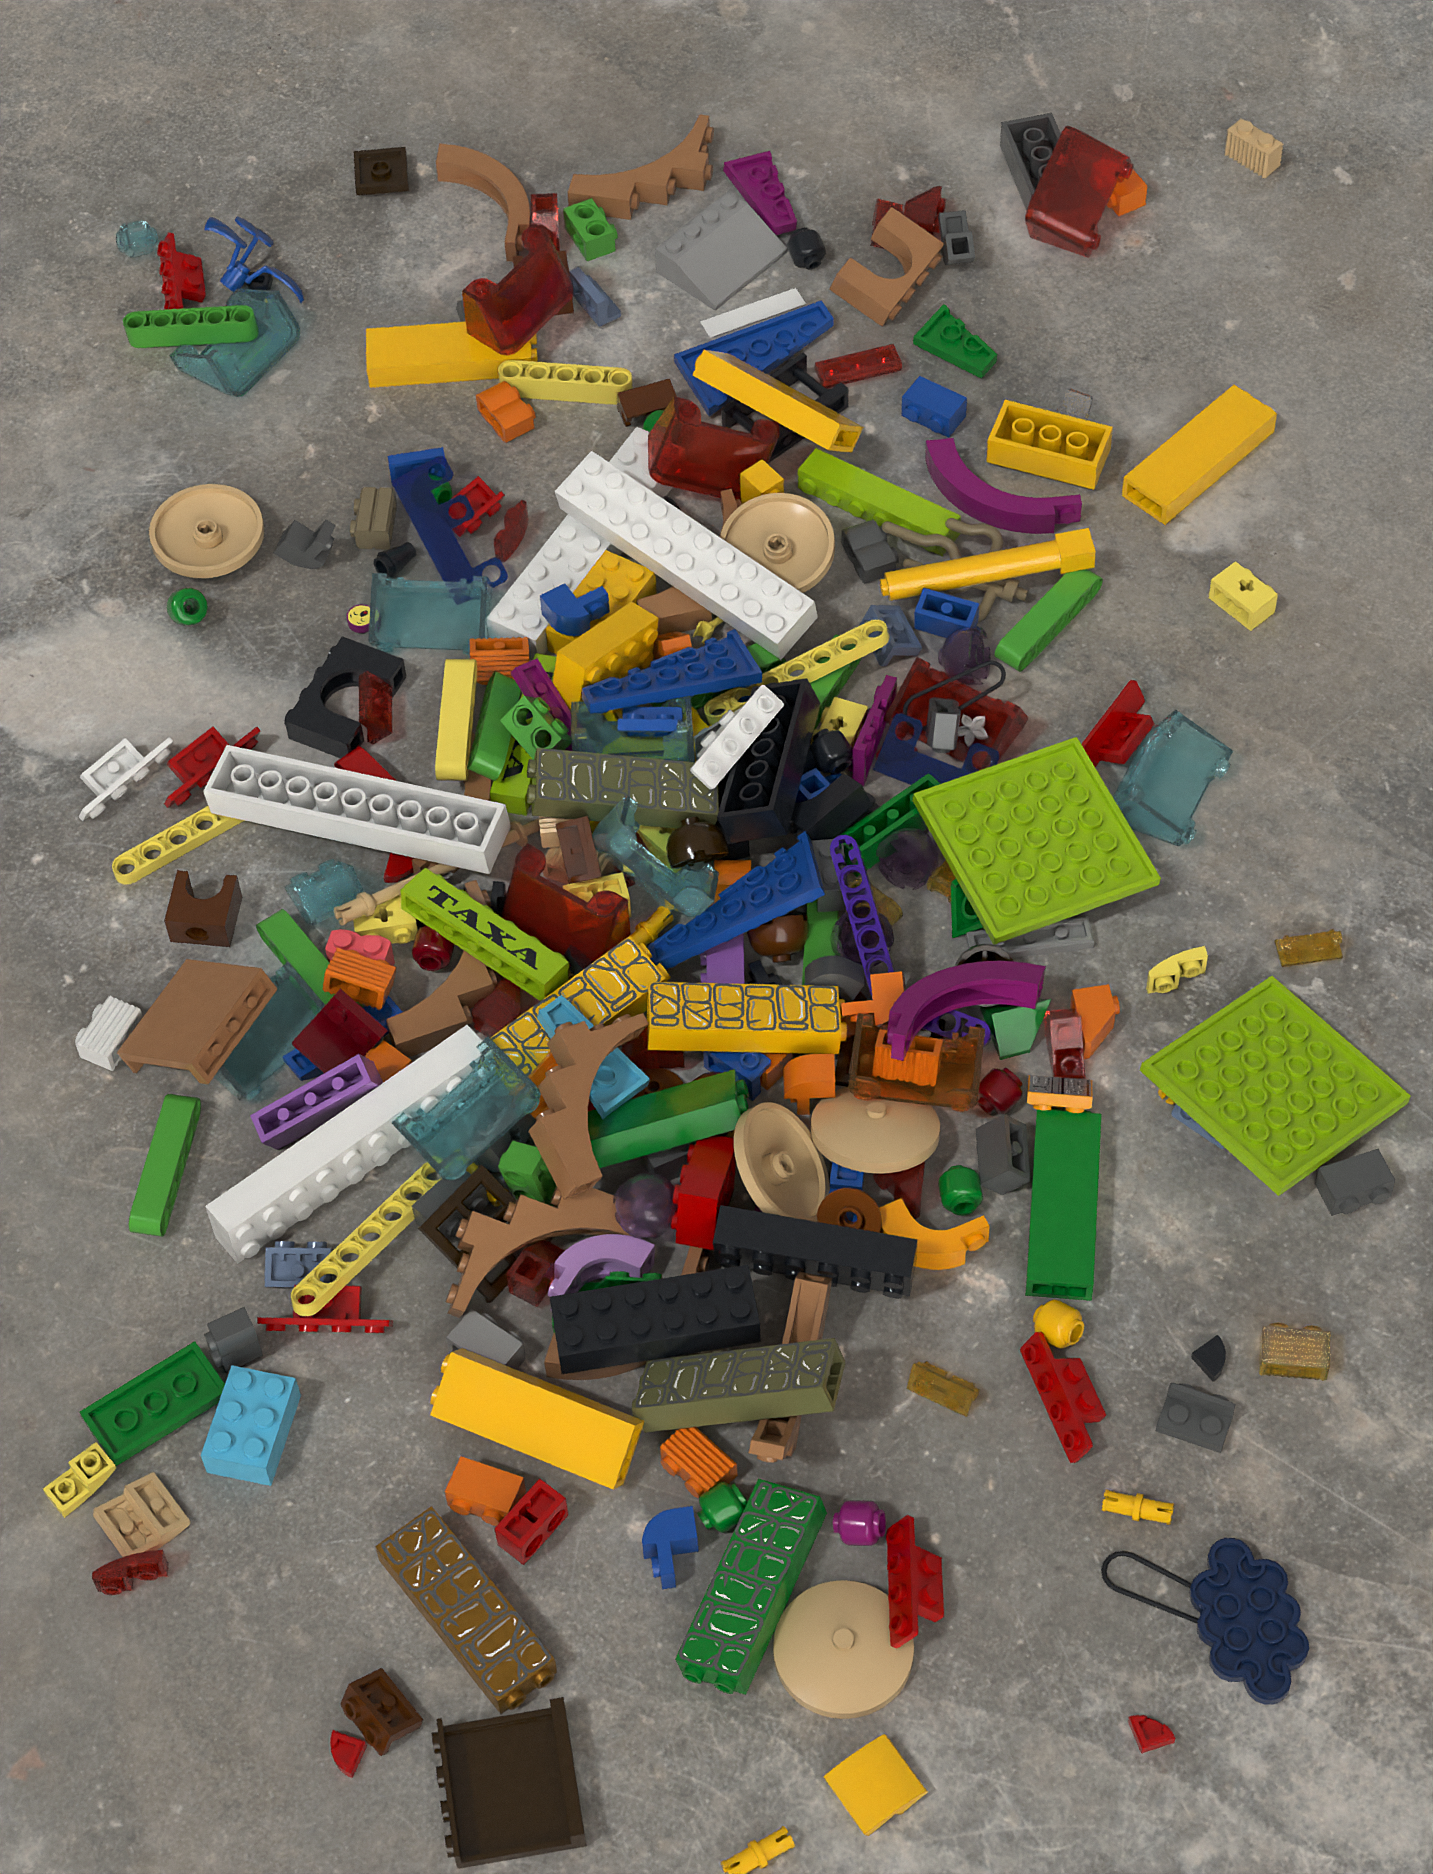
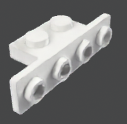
M761 685L741 708L735 712L730 709L718 721L721 727L716 733L711 731L701 741L700 744L703 748L696 755L699 759L690 768L691 773L710 790L714 789L781 710L784 703L765 685Z
M168 737L146 757H143L126 738L119 742L81 774L80 778L97 797L82 809L79 818L84 821L89 816L94 819L106 808L104 803L110 798H113L114 801L119 799L128 790L126 787L128 783L133 779L139 782L149 773L148 767L155 761L158 764L162 763L172 753L169 749L174 741Z

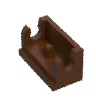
M670 378L617 393V409L625 427L631 425L630 421L632 419L651 414L656 410L670 408L672 413H677V408L680 405Z
M585 816L555 824L569 884L602 877L589 817Z

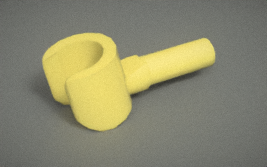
M717 617L709 623L699 621L693 637H704L702 643L705 644V640L711 638L714 629L723 620Z

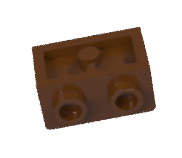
M382 1668L349 1683L341 1701V1707L346 1717L354 1722L364 1735L366 1742L380 1756L388 1753L393 1741L419 1729L423 1722V1718Z

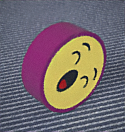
M356 605L347 612L348 627L353 632L366 633L376 625L375 611L368 605Z

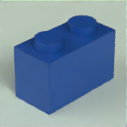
M919 376L902 396L901 416L948 438L966 418L967 397L924 377Z
M923 588L914 612V629L969 645L979 621V603Z

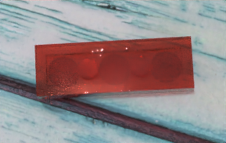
M894 344L815 362V372L818 379L827 389L836 386L840 382L848 384L902 371V362Z

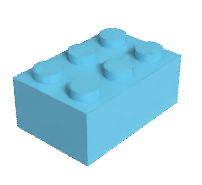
M231 1365L201 1453L207 1473L272 1486L301 1398L296 1378Z

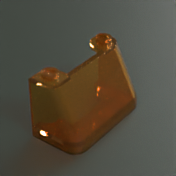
M857 1014L848 1086L849 1091L860 1100L881 1099L948 1107L959 1112L968 1111L976 1106L985 1028L969 1026V1032L964 1037L958 1038L959 1033L952 1032L951 1040L942 1039L941 1063L936 1085L933 1087L930 1084L920 1086L911 1081L886 1080L880 1076H873L875 1044L881 1028L873 1023L874 1015ZM882 1024V1030H888V1025Z

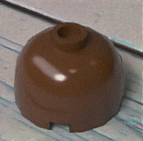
M808 915L780 916L760 925L756 929L747 931L750 945L759 955L772 957L773 963L791 961V955L800 952L808 938Z

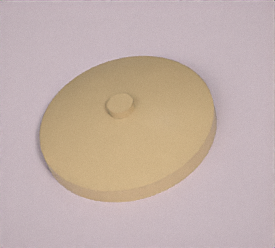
M202 484L181 490L165 500L152 517L149 537L156 558L170 571L191 578H213L231 573L253 558L264 538V523L257 503L245 492L227 485Z
M789 493L765 494L745 502L729 516L720 535V538L802 593L813 588L823 579L831 567L835 554L834 532L826 514L810 500Z
M859 1084L841 1088L835 1091V1098H823L814 1108L811 1117V1137L816 1148L832 1162L859 1172L893 1173L913 1168L927 1160L934 1153L939 1143L940 1120L933 1107L920 1096L895 1086Z
M764 1102L748 1109L739 1117L735 1127L734 1153L740 1176L751 1198L763 1213L817 1222L818 1208L823 1199L829 1194L830 1187L824 1158L814 1145L811 1132L793 1112L782 1105Z
M848 1580L830 1581L804 1591L784 1610L774 1633V1664L778 1677L786 1691L806 1709L830 1718H859L882 1709L901 1692L911 1673L914 1657V1640L911 1639L898 1649L890 1646L888 1595L865 1583Z

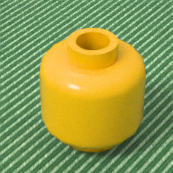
M1053 1299L1044 1305H1040L1034 1313V1331L1043 1332L1047 1343L1052 1346L1064 1349L1070 1345H1075L1082 1337L1084 1332L1082 1315L1072 1306Z

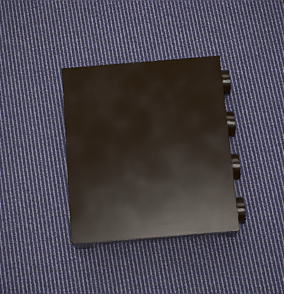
M564 1697L550 1699L551 1708L444 1726L442 1718L436 1719L438 1732H432L434 1754L441 1753L442 1766H436L438 1786L439 1788L445 1787L447 1800L440 1801L443 1823L450 1822L451 1835L445 1836L447 1856L448 1858H455L457 1869L587 1846Z

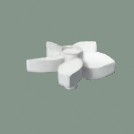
M963 714L961 719L963 726L959 727L958 736H965L964 739L968 748L974 742L975 737L981 740L988 738L983 728L985 716H977L972 721L969 716Z

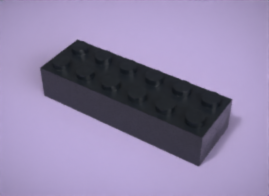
M807 678L765 685L784 703V706L730 769L717 819L731 843L783 836L788 833L820 707V701ZM755 686L752 688L750 697L760 686Z
M720 1205L713 1239L715 1262L720 1263V1266L724 1268L749 1264V1268L753 1269L754 1273L766 1276L772 1275V1272L785 1274L787 1279L795 1281V1277L799 1272L833 1278L831 1287H836L837 1284L848 1285L850 1289L856 1292L868 1293L870 1290L882 1291L883 1295L899 1299L903 1295L910 1296L917 1260L918 1239Z
M749 1264L550 1297L562 1375L761 1342L760 1321Z

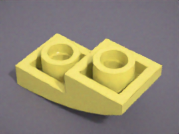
M1205 946L1175 954L1153 967L1148 972L1147 993L1170 992L1173 989H1178L1180 977L1192 978L1205 973L1208 959Z
M97 1442L69 1461L70 1469L43 1488L45 1495L64 1518L84 1503L116 1469L115 1464Z

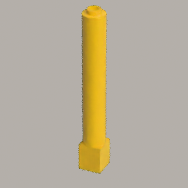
M1089 528L1055 534L1052 541L884 572V579H880L882 596H888L889 601L919 596L923 588L940 592L1059 569L1060 574L1094 568L1096 551Z

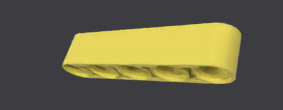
M507 360L501 363L498 368L500 383L505 381L511 387L515 386L521 398L617 405V393L633 389L631 372L619 367Z
M476 659L445 660L435 760L436 780L439 781L468 780L469 770L467 765L471 750L477 684Z

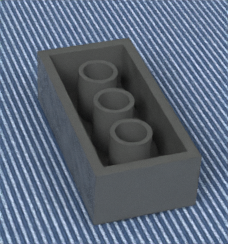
M1047 113L1001 122L1000 147L1029 218L1081 208L1082 182L1053 114Z

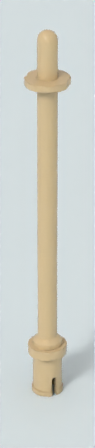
M539 818L524 825L520 822L512 821L510 823V831L501 848L514 842L522 847L527 845V836L540 831ZM439 863L428 868V870L442 876L459 867ZM417 874L372 895L366 892L357 894L356 899L334 907L336 919L342 918L339 920V924L343 926L363 915L366 917L373 915L377 905L401 895V889Z

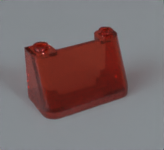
M1065 126L1026 211L1025 222L1030 238L1089 258L1092 250H1097L1100 244L1101 235L1098 234V223L1117 182L1121 183L1124 179H1129L1133 170L1131 158L1077 128Z
M532 223L521 236L523 247L530 251V253L498 284L485 278H479L472 281L462 290L467 334L501 355L509 356L518 352L573 297L572 281L547 231L535 223Z
M674 396L648 434L649 474L654 481L662 485L721 498V491L732 489L735 500L740 499L741 501L740 473L760 460H764L768 464L779 438V423L767 419H759L753 424L750 434L702 422L700 409L694 402Z
M917 657L883 720L890 725L889 731L903 739L908 735L927 745L926 730H915L905 722L903 706L912 695L950 677L943 671L939 672L934 668H929L931 665L929 662ZM955 680L914 699L908 706L907 715L913 724L926 726L929 700L931 698L954 699L961 706L981 692ZM986 695L961 710L959 727L963 726L961 720L963 714L969 716L972 721L977 716H985L983 728L988 738L981 740L975 737L974 742L968 748L965 743V736H958L956 749L944 754L967 764L965 769L971 773L994 766L1022 731L1028 716L1020 706L1009 701L1004 703L998 698L994 699Z
M527 843L517 854L502 911L503 919L513 922L518 929L527 935L536 937L553 952L564 955L565 951L572 944L593 962L631 935L628 900L612 891H600L586 902L540 876L546 867V857L542 851Z

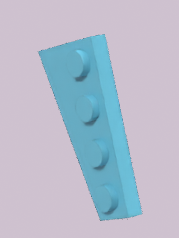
M562 995L539 1010L537 1016L550 1039L555 1035L554 1030L566 1022H572L574 1025L585 1021L589 1029L594 1027ZM616 1048L600 1064L592 1082L589 1099L601 1118L604 1119L646 1088L650 1078Z

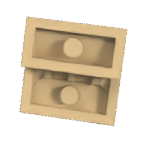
M154 1472L124 1486V1493L94 1508L93 1517L129 1566L155 1552L190 1525L189 1518Z

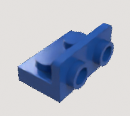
M443 447L387 456L392 487L413 484L416 478L423 473H432L444 479L448 478Z
M681 707L623 708V717L618 719L617 731L622 737L682 738L683 710Z
M703 1051L704 1068L708 1071L726 1072L735 1069L739 1080H745L751 1101H754L761 1093L760 1076L771 1066V1060L764 1054L759 1052Z

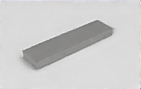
M1086 916L1064 919L995 944V946L1003 949L1011 958L1094 948V938L1089 917ZM985 930L966 933L968 949L980 944L993 945Z

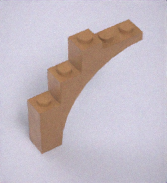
M699 114L693 129L686 138L671 152L654 162L636 169L613 174H573L567 192L568 205L571 206L592 198L598 207L603 208L606 217L631 220L634 209L638 210L640 202L668 205L670 195H675L676 187L704 191L707 180L711 181L713 175V165L709 164L707 145L712 143L714 136V127H710V116Z
M732 489L721 491L723 526L729 516L742 505L740 499L735 500ZM674 586L658 594L637 600V605L659 618L657 626L658 635L672 631L684 632L694 630L699 621H706L708 623L712 621V612Z
M477 880L465 883V890L471 898L482 905L491 907L486 889L481 891ZM463 951L458 964L446 981L429 997L411 1009L386 1019L393 1047L409 1058L430 1051L464 1026L472 1024L473 1020L469 1009L495 1001L494 988L498 987L495 976L496 971L466 951Z
M643 1013L633 1017L630 1014H626L617 1018L611 1025L605 1026L601 1023L590 1029L585 1021L574 1025L572 1022H566L554 1030L555 1035L547 1043L558 1066L548 1070L545 1073L546 1078L538 1086L549 1109L536 1117L537 1121L530 1128L529 1133L563 1199L590 1190L603 1177L593 1154L588 1131V1101L591 1086L605 1057L617 1047L637 1038L648 1026L649 1023Z
M556 1187L550 1202L555 1207L520 1195L515 1203L509 1202L503 1220L507 1221L508 1224L472 1211L468 1219H461L455 1234L456 1237L460 1238L457 1248L469 1252V1255L463 1253L457 1267V1272L462 1273L458 1285L452 1283L445 1301L451 1304L448 1314L460 1318L465 1312L475 1289L486 1274L504 1258L521 1248L547 1238L574 1234L591 1236L621 1234L631 1236L641 1206L595 1188L563 1199L558 1187Z
M799 1272L795 1277L782 1344L822 1339L833 1278ZM802 1415L761 1419L751 1439L749 1453L757 1455L759 1460L765 1462H777L778 1459L783 1460L786 1456L791 1457L797 1446Z

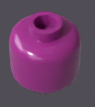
M871 1500L846 1501L842 1504L840 1511L835 1512L833 1516V1530L835 1533H839L842 1542L848 1546H872L878 1542L879 1537H884L886 1530L885 1512L883 1509H879L878 1505Z

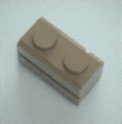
M363 487L360 498H355L354 515H357L356 520H351L350 535L355 537L356 546L359 549H372L374 547L375 549L388 550L391 548L397 510L396 494L393 488L377 489L376 487Z

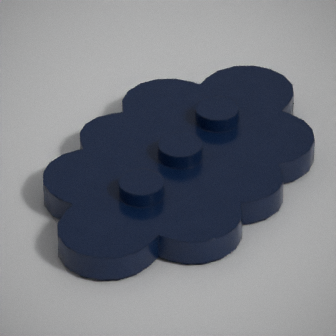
M1222 1538L1216 1541L1210 1548L1207 1557L1208 1570L1199 1573L1193 1579L1190 1587V1601L1193 1607L1201 1613L1197 1622V1634L1206 1645L1212 1647L1209 1654V1663L1214 1674L1228 1682L1243 1681L1247 1693L1256 1702L1264 1705H1274L1281 1702L1288 1695L1292 1683L1290 1671L1299 1668L1305 1662L1309 1651L1308 1639L1305 1633L1297 1627L1301 1616L1300 1605L1296 1599L1286 1593L1288 1576L1282 1566L1269 1559L1255 1560L1249 1546L1242 1540Z

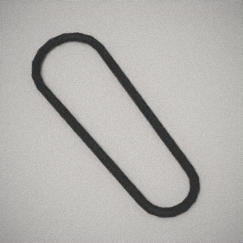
M989 660L912 695L903 706L905 722L915 730H926V726H917L909 720L907 709L910 702L985 666H997L1002 674L1000 681L959 706L958 709L961 711L999 688L1006 679L1005 668L1001 663Z
M1114 1552L1105 1559L1101 1569L1102 1578L1112 1590L1197 1624L1198 1618L1117 1587L1107 1577L1106 1570L1112 1559L1126 1556L1188 1588L1191 1587L1192 1583L1131 1552Z

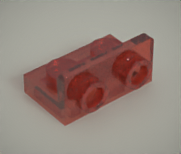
M366 671L359 675V723L367 727V742L373 745L393 733L392 686Z

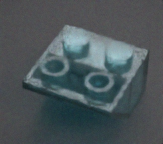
M330 859L317 866L319 870L309 875L307 872L300 873L290 879V884L284 886L306 923L313 926L333 916L334 907L356 899L357 894L364 892L353 866Z

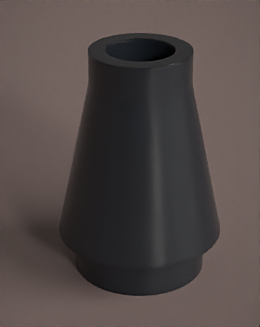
M406 542L403 545L379 552L377 558L374 559V567L381 577L393 578L411 559L416 557V550L411 543Z

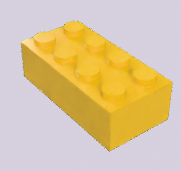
M1005 400L988 438L986 462L1094 490L1111 450L1113 427Z
M605 550L573 592L575 597L578 598L603 586L608 593L610 612L600 619L591 621V629L631 601L637 604L638 599L655 595L657 593L655 573L646 567ZM550 624L546 627L548 651L556 655L558 650L579 637L561 634L554 630Z
M631 601L558 650L553 684L567 707L578 714L587 708L582 699V688L610 677L621 679L628 676V670L636 667L640 668V670L649 667L654 658L653 648L658 636L657 626L659 618Z

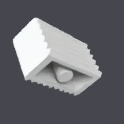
M108 996L103 1005L98 1004L93 1011L92 1021L88 1027L82 1028L76 1036L75 1045L80 1058L113 1071L118 1062L121 1061L117 1051L143 1018L141 1009L112 996Z

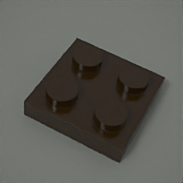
M406 147L354 151L356 196L409 191Z

